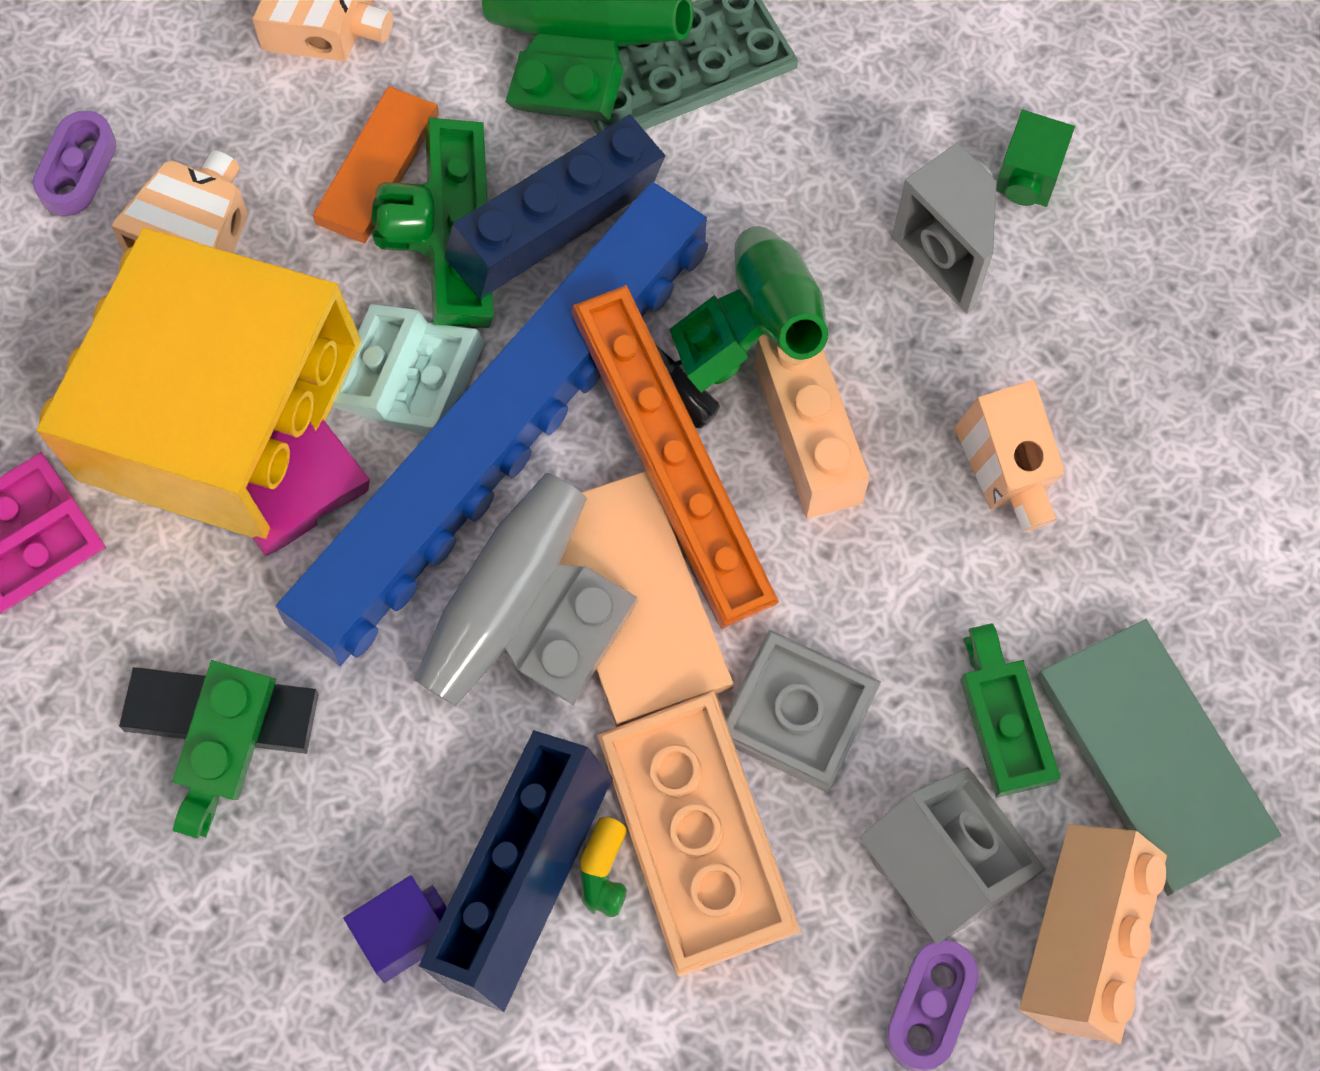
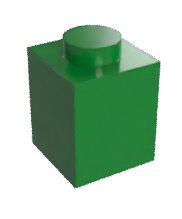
M1022 109L1001 166L996 191L1006 194L1009 200L1019 205L1030 206L1038 204L1047 207L1075 126Z

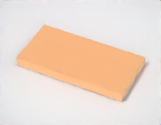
M644 471L581 492L586 496L587 500L559 565L586 566L635 595L638 599L635 608L595 670L616 727L713 690L716 694L733 689V681L666 512L647 472Z
M714 690L597 735L678 976L710 967L802 932L718 696Z

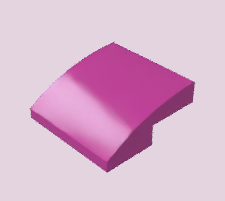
M324 420L321 421L316 431L310 421L307 429L300 437H293L273 430L270 438L287 443L290 449V459L286 474L275 489H268L248 482L246 489L270 526L266 539L257 536L252 538L264 556L287 546L317 526L319 517L368 492L370 479Z
M42 452L0 477V614H3L106 549V546Z

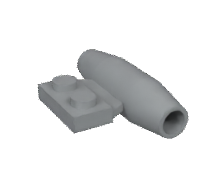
M545 473L496 527L443 610L414 681L456 706L506 650L522 675L574 706L638 603L635 595L586 566L559 565L587 500L583 493L563 479L553 474Z

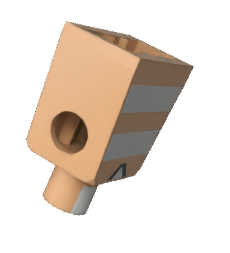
M261 0L252 20L261 49L345 62L358 36L380 43H385L388 40L393 25V13L373 6V0Z
M217 150L210 151L200 170L175 161L164 163L111 225L124 253L128 248L133 247L143 227L234 253L248 215L240 189L232 184L240 171L238 163L229 155Z
M1033 379L978 397L954 429L990 509L1012 503L1023 533L1055 522L1057 518L1046 491L1064 475V467L1035 380Z

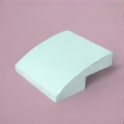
M370 304L358 331L361 339L360 345L333 400L334 404L332 407L426 436L464 394L486 341L477 329L428 323L419 310Z

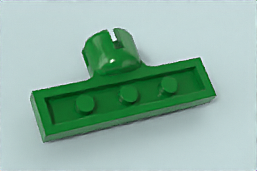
M428 118L425 129L427 182L421 185L383 182L378 185L375 192L376 197L372 204L371 216L372 224L378 229V231H372L374 244L382 250L420 252L428 257L431 265L433 325L490 328L494 318L493 294L490 293L479 300L445 259L452 224L488 202L484 123Z

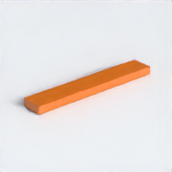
M627 285L573 305L571 314L721 630L778 604L777 596Z

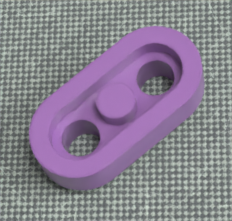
M78 111L65 117L57 126L33 178L34 190L43 207L50 213L59 216L75 215L85 210L94 199L116 150L115 136L108 121L102 115L93 111ZM86 141H96L95 146L91 149H79ZM75 186L69 193L58 194L63 187Z
M944 940L939 944H936L935 941L929 943L921 949L911 964L886 1031V1043L891 1056L900 1066L907 1070H934L943 1064L953 1052L979 978L978 967L974 957L959 943ZM942 965L949 968L954 977L953 985L945 989L937 987L931 979L933 967ZM921 1026L929 1032L931 1044L928 1049L917 1050L909 1044L907 1035L911 1027Z

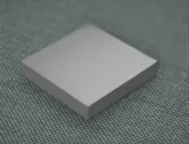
M769 629L725 719L737 750L829 793L881 681Z

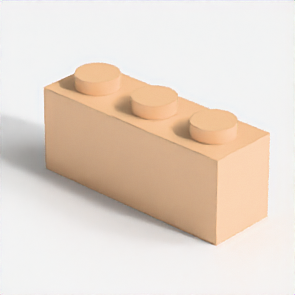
M761 335L757 340L754 368L806 519L863 504L870 477L824 349L812 358L794 359L785 354L768 337Z
M1068 824L1019 1011L1049 1030L1121 1044L1125 1025L1131 1019L1135 1008L1134 989L1141 960L1147 954L1151 943L1150 924L1157 895L1161 893L1166 882L1165 862L1167 855L1135 830Z

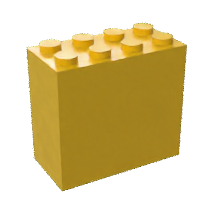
M143 227L133 247L128 248L123 254L119 273L107 296L102 297L97 303L93 315V323L81 346L76 347L70 354L67 362V372L54 397L49 398L45 402L40 413L39 425L36 431L77 481L251 538L257 536L266 539L270 526L247 491L248 482L268 489H275L279 486L288 468L290 449L287 443L270 438L273 430L293 437H300L307 429L309 422L312 423L316 431L321 421H326L334 404L333 400L360 345L361 339L338 283Z

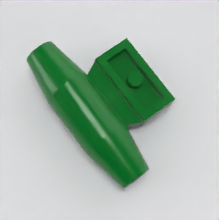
M482 0L483 14L489 23L535 36L525 51L519 52L505 101L513 109L526 112L610 121L624 71L621 66L618 46L684 40L689 35L693 22L691 0Z
M761 226L748 228L739 235L735 242V278L739 289L719 299L715 295L669 329L686 375L701 393L711 385L721 384L734 376L739 370L741 363L749 358L747 351L762 334L768 337L785 354L799 360L816 356L827 343L828 327L824 299L820 288L798 251L768 228Z

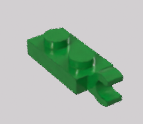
M993 623L969 628L970 636L965 637L963 640L971 666L975 671L964 673L960 682L995 797L999 798L1056 784L1061 777L1024 660L1005 663L999 637Z
M211 660L172 781L190 787L177 812L173 825L174 832L194 838H199V836L206 838L215 816L220 796L231 800H239L276 678Z

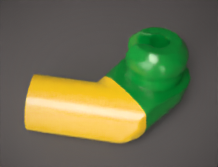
M601 817L597 821L580 858L582 903L593 914L596 911H600L605 916L615 917L619 915L622 909L627 889L622 883L610 881L609 876L613 862L627 834V829L620 821L610 817Z

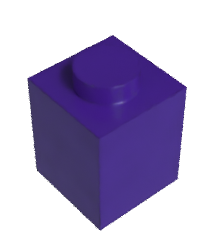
M410 875L346 915L343 919L376 975L383 983H386L422 960L447 907L433 885L421 891L413 876Z

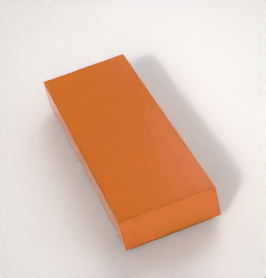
M388 86L313 214L315 224L365 244L375 228L372 224L371 216L372 204L376 197L375 192L378 185L383 182H401L425 140L428 118H437L439 116L438 105Z

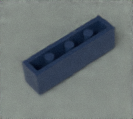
M629 114L454 222L450 232L445 259L479 300H481L636 200L652 181L655 182L666 155Z
M533 730L419 964L420 968L449 991L505 1012L613 779L587 746Z

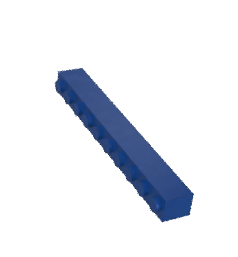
M652 181L275 605L285 625L340 667L350 655L357 658L364 654L374 642L378 634L376 625L390 609L394 611L401 610L410 601L418 586L417 581H415L429 563L437 566L448 557L456 543L454 534L467 519L475 522L485 514L494 499V492L492 490L505 475L514 478L522 471L532 453L530 446L542 432L547 435L554 433L567 415V403L579 390L583 393L589 392L600 379L601 375L571 314L573 305L627 285L642 317L649 308L655 312L660 310L672 294L675 278L683 269L689 272L693 271L704 258L708 249V243L705 242L707 217Z

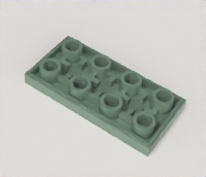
M697 0L692 2V27L689 35L684 40L618 46L621 66L624 71L610 121L588 120L596 135L631 114L643 130H646L797 69L798 59L762 0Z
M1147 619L1041 670L1037 675V679L1127 830L1139 832L1167 855L1165 862L1166 882L1163 888L1167 897L1282 836Z

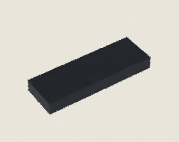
M133 667L119 727L124 732L186 739L206 676ZM275 684L255 748L307 754L319 696L317 690Z

